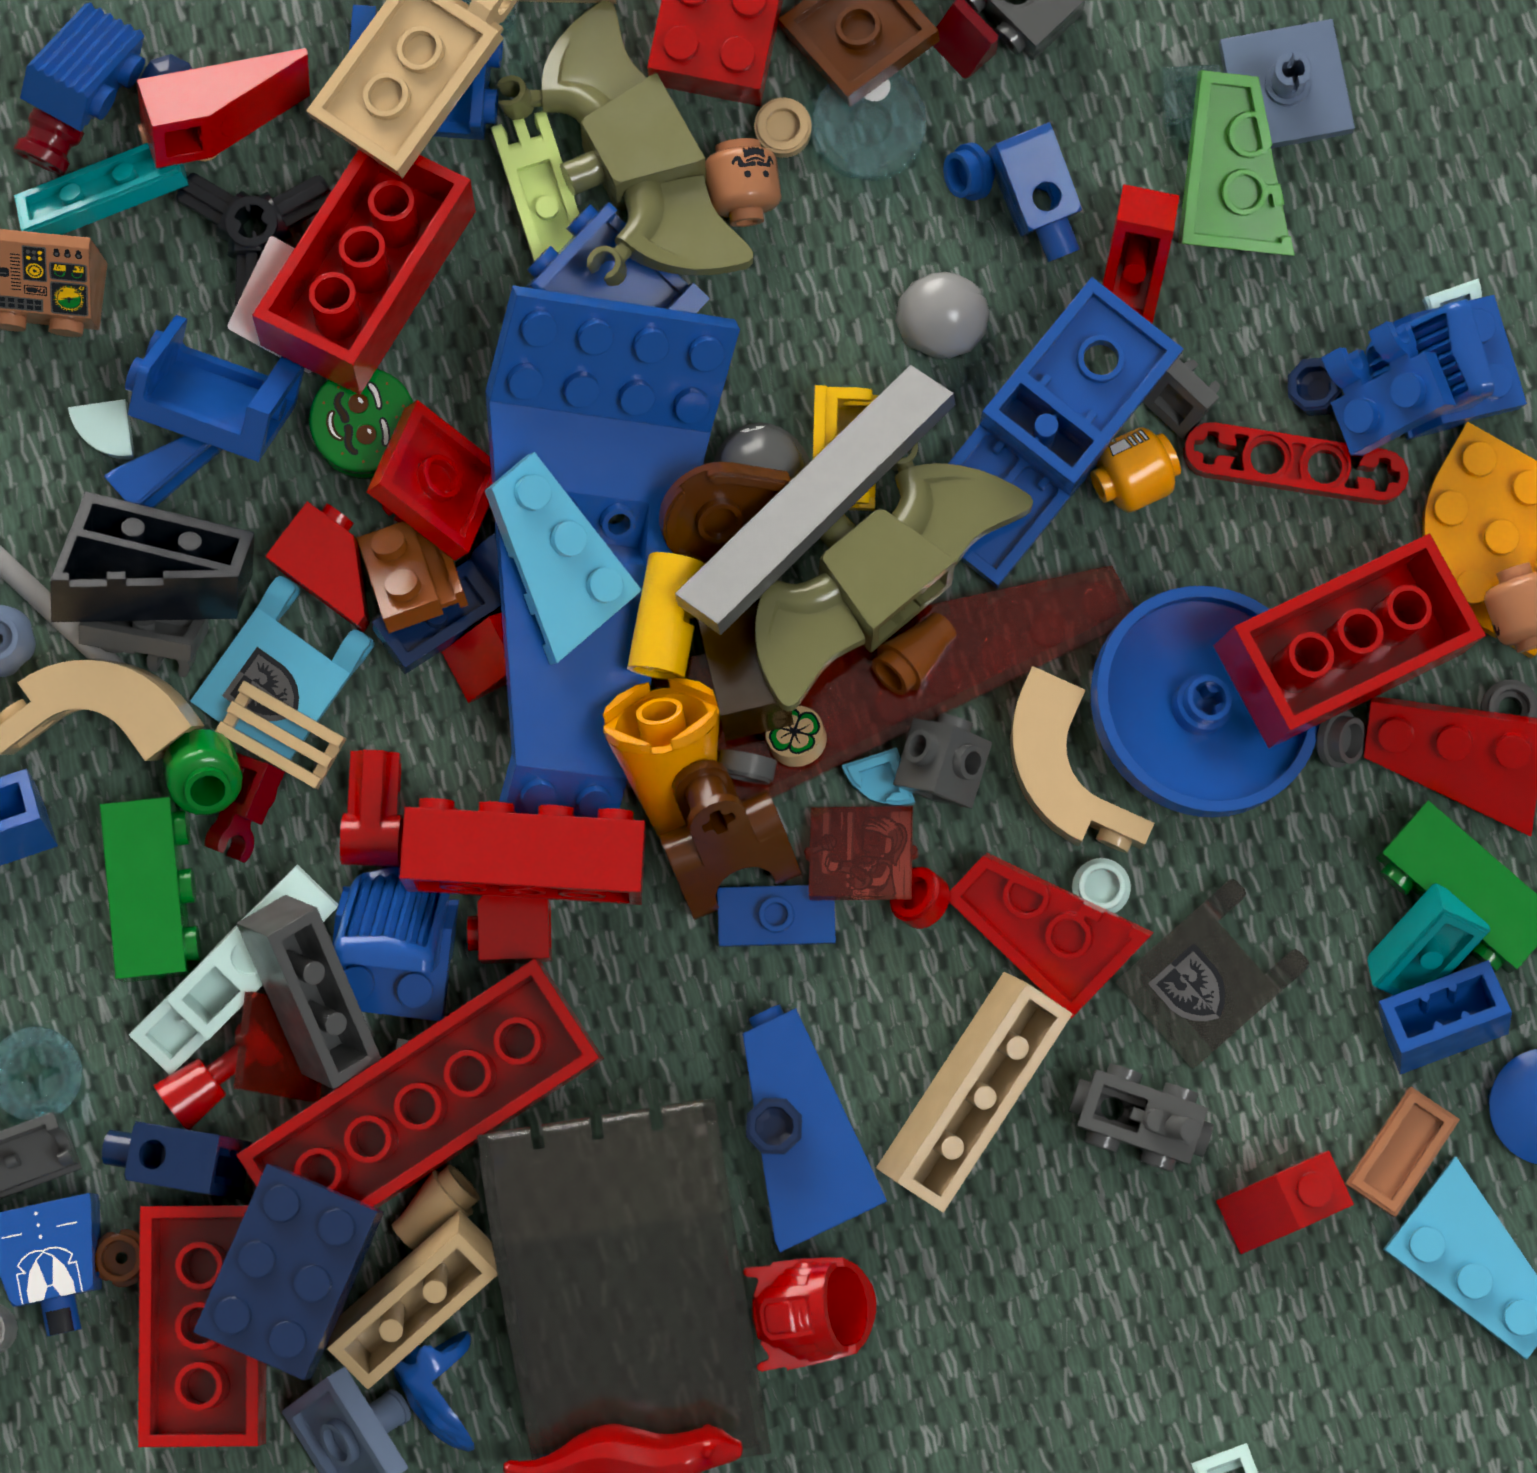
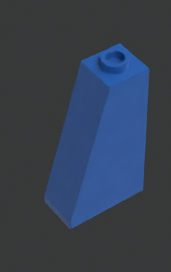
M779 1004L749 1018L753 1029L742 1034L754 1107L763 1098L787 1099L802 1115L801 1140L785 1155L761 1153L774 1239L781 1253L884 1204L887 1200L796 1008L784 1013Z

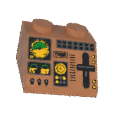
M0 229V329L25 331L27 323L49 325L48 332L67 337L83 336V329L100 330L108 263L91 238Z

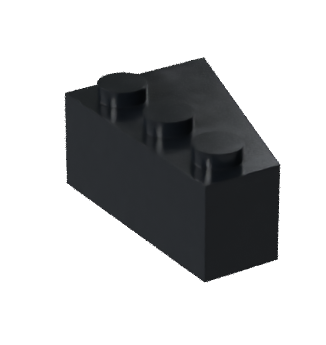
M85 491L50 580L51 622L237 619L253 575L254 532Z

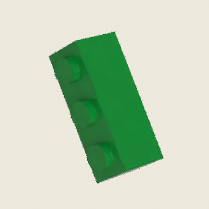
M171 797L100 804L115 979L126 983L187 976L193 970L192 961H201L202 957L198 926H189L187 903L196 902L194 872L192 868H183L182 846L191 844L188 812L184 810L178 811V805Z
M1429 800L1420 806L1376 857L1385 866L1380 872L1382 877L1402 894L1407 895L1413 890L1422 897L1434 883H1437L1448 889L1489 924L1490 932L1470 953L1480 963L1489 960L1495 973L1501 967L1508 973L1517 970L1537 947V894Z

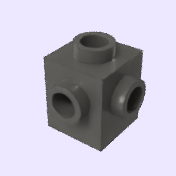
M940 713L937 722L913 718L893 785L934 802L972 809L992 742L971 733L973 723L956 716Z

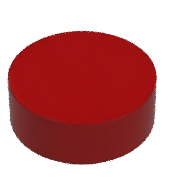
M925 867L913 868L910 870V897H890L891 910L898 919L915 929L927 928L936 923L945 913L950 900L949 886L942 877Z

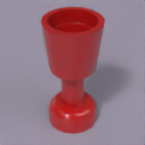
M250 1016L239 1023L235 1029V1036L239 1042L207 1066L201 1059H196L153 1085L162 1100L186 1130H191L226 1096V1091L221 1084L246 1065L254 1061L259 1067L264 1068L281 1058L275 1047Z

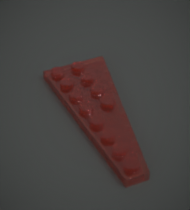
M1113 566L926 606L885 642L925 620L932 612H937L950 621L956 631V638L947 646L918 690H909L904 695H899L889 690L874 673L872 660L877 656V648L870 653L864 645H861L836 658L824 669L799 704V706H805L814 710L822 720L827 735V743L823 753L812 763L800 767L786 766L777 761L774 780L769 785L732 779L740 801L768 790L771 798L774 799L908 733L913 718L932 721L938 718L940 713L947 714L1028 674L1032 666L1040 668L1111 633L1134 609ZM701 654L689 657L685 679L700 681L714 692L706 655ZM652 678L656 689L670 688L668 680ZM719 715L717 761L719 750L721 749L748 752L776 760L768 746L766 732L725 741Z

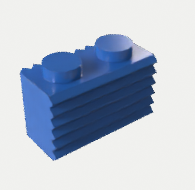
M91 2L84 4L27 65L20 99L82 132L84 126L88 125L91 119L95 117L102 120L107 115L115 101L119 87L131 88L141 75L145 65V58L140 56L144 40L141 29L134 31L132 25H124L121 18L115 20L111 13L104 14L101 8L95 9Z

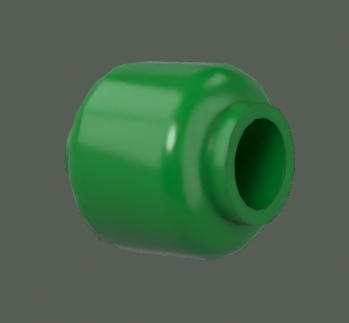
M194 729L189 733H184L168 746L163 757V773L172 800L182 810L195 815H211L223 811L236 800L242 788L243 774L235 748L223 734L211 729Z

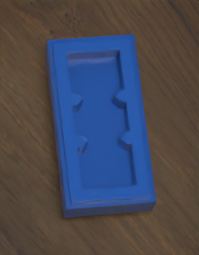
M813 885L721 887L717 890L719 947L836 944L834 898H813Z

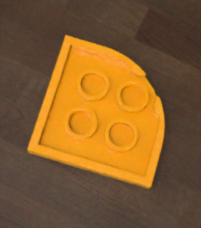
M1467 422L1430 486L1422 516V536L1431 534L1482 629L1494 638H1496L1484 603V597L1490 588L1499 584L1496 573L1530 562L1533 572H1537V460ZM1537 648L1522 652V654L1532 659L1537 653Z

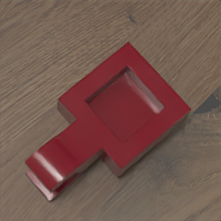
M236 753L243 774L241 791L231 805L220 811L217 820L206 834L204 846L223 853L229 839L232 837V843L226 856L245 863L250 858L254 849L251 822L263 824L269 808L276 799L277 789L285 771L265 762Z

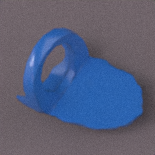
M463 1331L435 1348L430 1345L417 1346L403 1361L394 1366L393 1370L410 1407L430 1432L444 1443L469 1452L475 1450L470 1435L432 1384L435 1379L459 1360L471 1346L470 1333Z

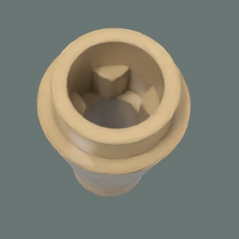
M447 1165L441 1172L434 1170L401 1216L392 1223V1228L397 1236L409 1248L414 1250L459 1209L467 1217L472 1215V1206L480 1200L479 1194L469 1180L452 1165Z

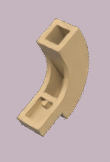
M72 660L44 667L17 682L31 702L26 704L21 699L0 712V755H14L65 716L85 709L103 714L114 721L124 731L145 761L162 759L172 742L184 733H189L194 729H201L205 725L180 693L160 677L145 669L117 661Z
M1032 666L1014 710L1010 734L1013 769L1027 802L1052 831L1078 847L1090 826L1099 830L1096 837L1097 841L1115 850L1128 853L1131 845L1142 849L1155 823L1093 795L1077 780L1070 767L1066 747L1068 730L1086 690Z

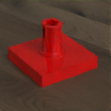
M416 400L404 408L366 492L382 504V508L388 516L393 513L395 514L393 520L397 522L404 521L456 561L469 553L489 507L485 490L492 485L490 456L423 403Z

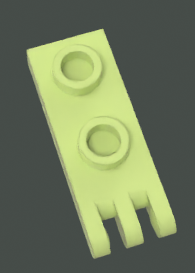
M543 111L534 113L535 125L540 135L530 138L524 118L512 120L519 141L516 143L508 144V136L502 124L490 127L533 261L550 245L559 252L572 239L573 235L566 228L579 215L574 196L568 189L561 172L560 164L563 162L547 113Z

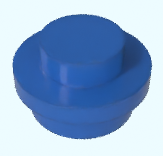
M970 142L959 145L953 153L946 157L943 174L946 185L954 196L958 198L965 197L968 200L975 201L985 198L990 193L995 178V168L991 157L982 147Z

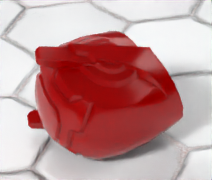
M816 1257L775 1261L771 1265L751 1266L743 1269L745 1276L758 1279L753 1293L754 1297L752 1298V1318L757 1338L761 1340L760 1344L769 1356L766 1360L756 1365L758 1371L763 1372L782 1367L791 1370L857 1354L867 1341L877 1311L876 1295L870 1280L855 1263L845 1258Z

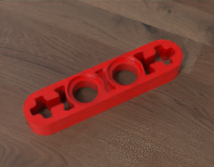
M1216 422L1203 423L1196 426L1189 433L1183 447V457L1187 467L1196 475L1204 478L1375 505L1388 504L1396 500L1406 488L1409 479L1408 467L1404 459L1397 453L1387 449L1376 448L1363 456L1351 455L1347 444L1343 442ZM1207 436H1213L1217 438V447L1234 451L1236 439L1246 440L1240 456L1241 471L1230 468L1235 458L1231 456L1219 455L1213 464L1203 463V453L1194 451V445H1202ZM1261 444L1275 446L1283 456L1282 468L1274 474L1265 475L1259 473L1251 463L1252 450ZM1318 453L1332 455L1340 465L1339 477L1335 481L1326 484L1315 481L1308 472L1309 459ZM1350 457L1360 458V463L1356 468L1359 471L1372 472L1378 463L1387 464L1388 474L1396 476L1397 483H1389L1384 492L1375 490L1374 480L1357 477L1354 481L1355 489L1345 487L1351 472Z

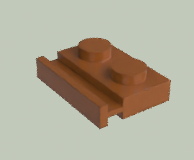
M404 521L357 537L379 609L389 634L443 615L442 608L459 603L460 608L469 605L454 560Z

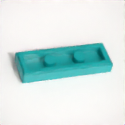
M145 143L14 195L21 231L62 235L189 184L184 163L156 168L149 145Z

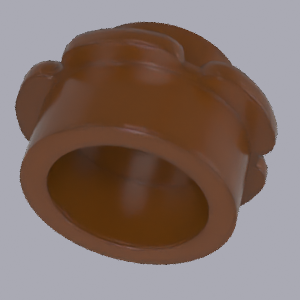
M122 1229L116 1234L115 1232H107L99 1238L95 1255V1271L99 1272L100 1279L104 1281L110 1280L116 1287H129L138 1282L140 1234L130 1229ZM120 1252H124L127 1255V1261L123 1264L119 1263L116 1259L117 1254Z

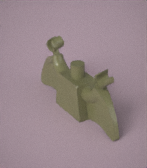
M601 1L574 21L561 35L546 60L542 74V89L529 90L525 82L515 75L503 77L498 81L497 86L503 95L515 97L512 100L498 102L504 114L512 120L527 118L534 110V107H543V112L561 113L574 118L581 126L582 147L585 153L560 164L568 189L575 196L602 184L614 207L619 210H627L628 222L615 238L617 246L615 248L610 246L597 247L590 252L587 258V267L592 274L597 272L604 262L615 261L613 269L604 277V281L608 286H617L624 281L627 276L625 261L628 258L658 271L694 276L740 271L749 268L753 264L752 249L724 222L710 201L706 187L705 157L660 77L655 73L646 78L630 60L622 41L618 17L613 3Z
M916 443L908 451V456L901 458L891 468L899 472L895 476V481L900 494V501L892 514L884 509H877L857 526L844 514L819 538L829 549L820 558L818 576L798 584L776 580L759 597L760 602L755 622L756 653L763 677L781 709L787 712L796 709L820 674L836 658L861 645H864L872 653L952 586L954 568L968 549L983 536L1029 514L1033 506L1032 497L1017 486L995 475L974 468L942 463L914 466L913 460L918 451V443Z

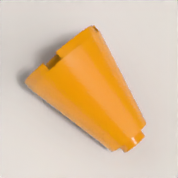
M668 678L670 688L652 691L649 682L638 684L617 695L605 707L603 713L605 722L603 726L604 736L658 837L686 825L673 795L672 784L675 777L682 769L692 763L702 760L717 761L720 711L713 690L700 681Z

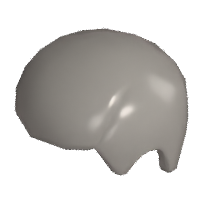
M937 272L930 273L910 284L899 298L895 321L904 343L909 348L916 349L935 359H950L971 352L986 334L990 312L987 300L982 295V290L972 281L956 273Z

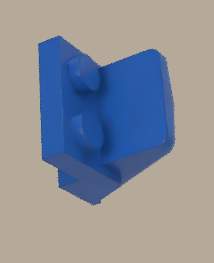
M1495 295L1469 301L1464 299L1451 302L1438 308L1409 314L1393 322L1395 328L1404 323L1410 324L1419 354L1424 351L1436 353L1457 405L1404 433L1406 440L1454 429L1469 421L1519 410L1527 404ZM1371 341L1366 348L1365 356L1369 364L1370 376L1373 380L1391 370L1389 363L1380 357Z
M387 867L361 873L354 879L351 886H343L335 915L332 944L361 1012L440 1021L445 1015L450 961L453 958L459 899H450V894L407 891L400 880V867Z

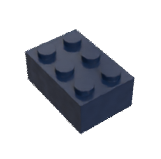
M267 1164L193 1332L302 1380L313 1378L384 1212L282 1167Z

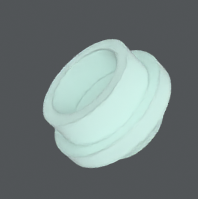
M1096 858L1084 863L1077 870L1072 881L1073 894L1112 913H1117L1121 910L1130 896L1131 884L1127 872L1120 864L1110 859Z

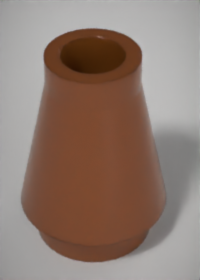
M932 612L925 620L881 644L877 648V656L872 660V668L877 678L889 690L899 695H904L909 690H918L947 646L956 638V631L953 625L943 615Z

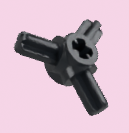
M191 173L187 176L189 185L178 190L176 199L180 204L218 226L216 235L228 242V256L236 259L235 306H237L269 237L273 236L282 242L292 238L288 229L316 215L331 193V190L321 175H315L273 199L268 191L259 196H251L244 191H240L234 196L197 173ZM256 217H261L266 230L260 236H257L256 232L253 231L252 238H248L243 225L250 219L256 224Z

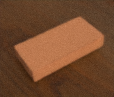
M1408 1087L1345 1182V1185L1392 1217H1396L1460 1119L1413 1087Z

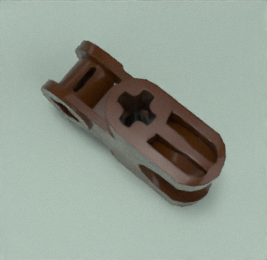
M715 760L698 761L679 772L672 784V790L686 825L660 835L659 838L694 920L718 911L719 906L716 901L718 887L726 877L738 870L750 867L765 869L771 873L777 885L802 875L768 790L740 801L728 770L722 763Z

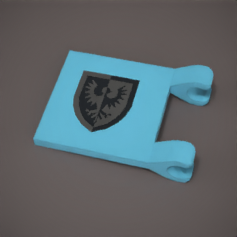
M278 576L272 581L253 614L190 702L219 723L220 721L223 722L228 713L229 705L232 701H235L239 694L238 689L242 682L246 681L319 722L351 675L374 648L375 643L365 633L354 629L345 637L333 659H329L278 622L300 594L298 585L283 576ZM253 699L250 700L246 709L303 741L311 733ZM239 719L235 726L237 730L290 760L297 752Z

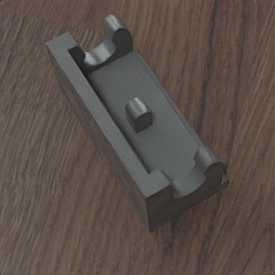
M51 1112L0 1131V1199L82 1169L62 1113Z

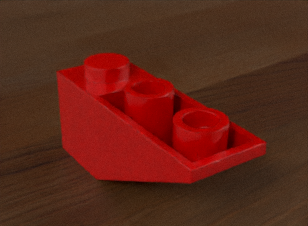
M306 48L137 79L140 120L156 168L213 158L309 97V66Z

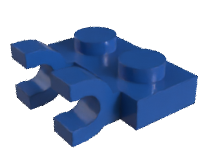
M1386 321L1368 331L1376 351L1383 360L1389 363L1391 370L1373 380L1370 376V368L1364 350L1357 349L1348 354L1346 348L1339 347L1321 357L1330 378L1344 393V396L1331 402L1351 455L1363 456L1457 406L1436 353L1425 351L1420 354L1418 353L1415 336L1410 324L1404 323L1395 328L1393 322Z

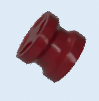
M33 108L28 117L30 129L26 136L18 138L13 151L36 166L64 176L69 166L67 155L71 147L80 144L84 132L78 131L38 108Z

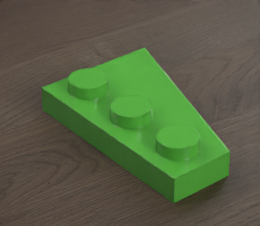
M1205 70L1198 71L1178 244L1295 256L1292 238L1288 234L1283 205L1285 204L1281 184H1278L1271 151L1272 140L1258 76Z

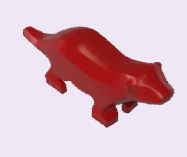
M607 1424L591 1428L577 1435L550 1455L536 1460H509L504 1462L503 1471L504 1473H702L739 1459L743 1453V1445L740 1440L734 1438L723 1429L710 1424L677 1434H657L635 1427Z

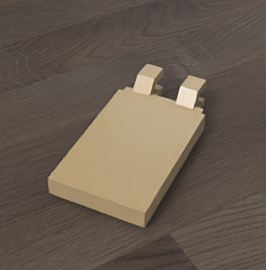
M386 0L308 107L307 113L312 119L403 178L502 42L501 32L504 28L499 24L504 22L518 0H471L470 4L462 0Z

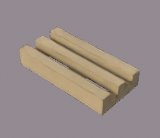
M243 681L238 689L239 694L235 701H232L229 705L226 717L223 722L220 721L215 731L313 788L319 789L347 738L254 685ZM253 699L329 742L325 752L318 750L246 709L250 700ZM239 719L317 762L315 770L313 772L307 770L237 730L235 726Z

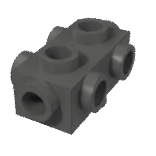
M1109 1063L1107 1072L1097 1069L1093 1071L1090 1081L1079 1078L1068 1111L1079 1115L1075 1127L1087 1131L1083 1142L1117 1153L1120 1143L1143 1150L1139 1161L1169 1172H1173L1176 1162L1189 1165L1193 1154L1200 1157L1204 1156L1214 1124L1205 1121L1209 1108L1196 1104L1199 1095L1197 1092L1166 1082L1162 1092L1140 1084L1143 1074ZM1113 1097L1122 1103L1123 1113L1120 1118L1109 1120L1102 1114L1101 1104L1106 1098Z

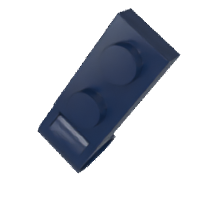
M496 533L484 540L472 552L471 559L456 568L469 604L468 606L460 608L459 603L442 608L443 615L390 634L382 616L372 621V630L404 674H407L452 645L489 616L501 613Z

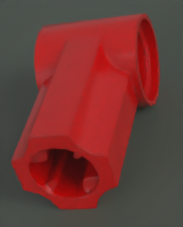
M365 749L350 751L347 813L342 815L340 827L341 865L401 866L403 816L399 815L402 755L399 752Z

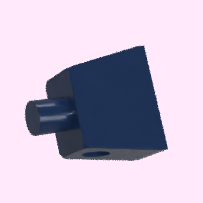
M136 1121L132 1133L117 1130L108 1131L103 1142L102 1161L105 1165L125 1168V1180L242 1200L247 1171L236 1154L250 1146L252 1142L222 1135Z

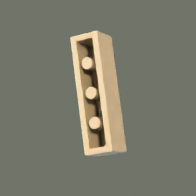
M1003 972L876 1169L944 1213L1069 1021L1072 1013L1027 982Z

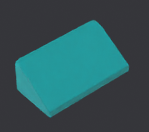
M1434 883L1369 954L1367 963L1372 985L1389 994L1396 995L1450 975L1490 932L1489 924L1448 889Z

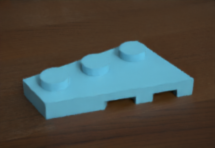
M535 452L526 455L485 490L509 558H514L527 592L523 595L530 614H535L546 644L542 646L550 665L556 664L640 593L642 589Z
M1455 1156L1396 1231L1383 1251L1520 1357L1528 1359L1537 1347V1274Z

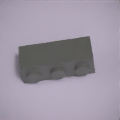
M284 895L236 923L302 1075L335 1089L382 1059L317 907Z

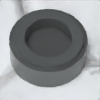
M719 750L718 762L726 767L731 779L769 785L770 782H773L777 765L776 760L748 752Z

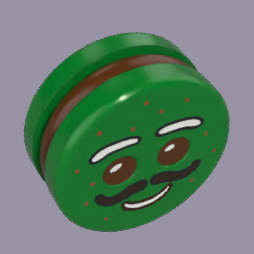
M376 369L360 395L328 379L316 393L311 405L309 427L312 439L324 460L336 471L356 479H372L404 408L412 404L413 400L405 386L398 379L379 369Z

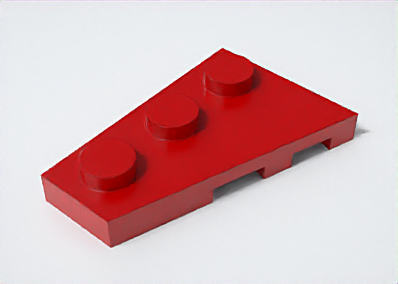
M1378 696L1371 699L1364 758L1530 837L1532 836L1537 801V718Z
M990 853L983 855L950 890L949 902L1050 999L1071 1012V1019L1154 933Z

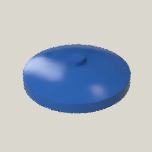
M1212 586L1181 587L1157 594L1134 608L1113 629L1104 642L1095 662L1091 682V709L1096 732L1104 751L1118 772L1131 786L1150 800L1170 810L1198 817H1225L1252 810L1268 802L1299 775L1309 760L1316 744L1320 724L1268 748L1214 648V645L1234 626L1269 610V608L1248 596Z

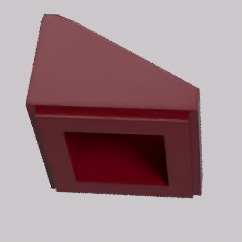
M956 0L936 27L939 32L940 41L933 47L963 78L967 79L996 54L998 34L965 0Z

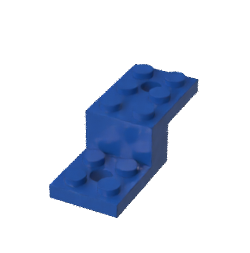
M1093 277L1089 279L982 411L980 425L948 463L974 468L995 475L1017 486L1032 497L1033 506L1029 514L983 536L961 558L962 562L995 588L1001 585L1090 475V472L1094 470L1111 440L1183 352V348ZM1096 345L1107 346L1115 353L1117 366L1108 374H1095L1084 363L1085 352Z

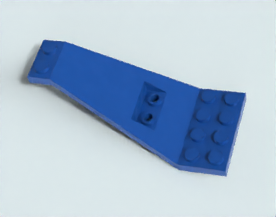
M512 285L485 390L492 484L526 455L535 452L642 589L649 554L653 552L673 553L667 546L660 530L659 511L665 494L677 479L704 463L711 430L740 331L736 320ZM614 515H625V518L617 524L608 523ZM495 520L512 749L499 802L514 804V811L522 814H538V806L561 805L573 807L576 817L598 818V809H620L628 780L604 736L603 726L605 722L603 713L605 707L620 693L645 682H649V685H651L652 680L651 677L643 676L627 669L641 592L562 660L550 665L542 646L546 643L535 614H530L523 594L527 592L514 558H509Z

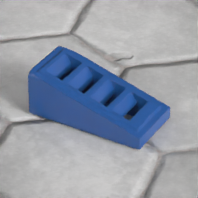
M183 436L109 471L104 477L125 501L155 508L223 449Z

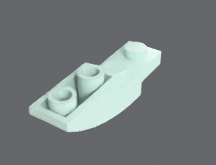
M297 864L244 918L284 895L317 907L323 922L336 910L339 904ZM237 925L129 1034L169 1075L173 1074L206 1040L208 1041L263 985Z

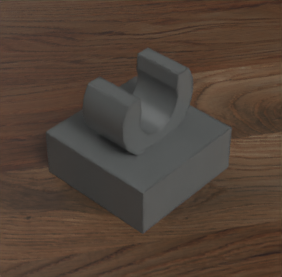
M1178 358L1143 403L1183 439L1198 425L1220 398L1217 395L1220 384L1215 380L1207 386L1193 373L1199 365L1195 360L1183 363Z

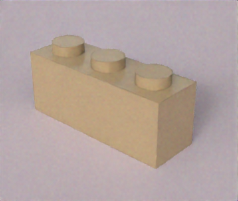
M459 1209L339 1316L328 1341L327 1350L367 1390L370 1389L499 1274L500 1250Z

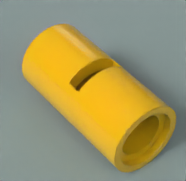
M653 552L649 554L627 665L628 670L643 676L668 680V678L685 679L694 626L690 624V619L695 617L677 604L675 593L705 563L688 556L673 553Z

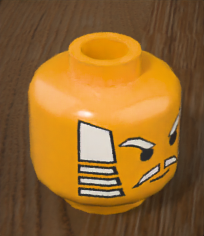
M1140 427L1111 440L1108 448L1097 463V469L1090 472V477L1097 495L1104 503L1112 500L1118 508L1130 513L1170 495L1175 488V477L1181 474V467L1174 447L1163 433L1155 435L1149 429Z

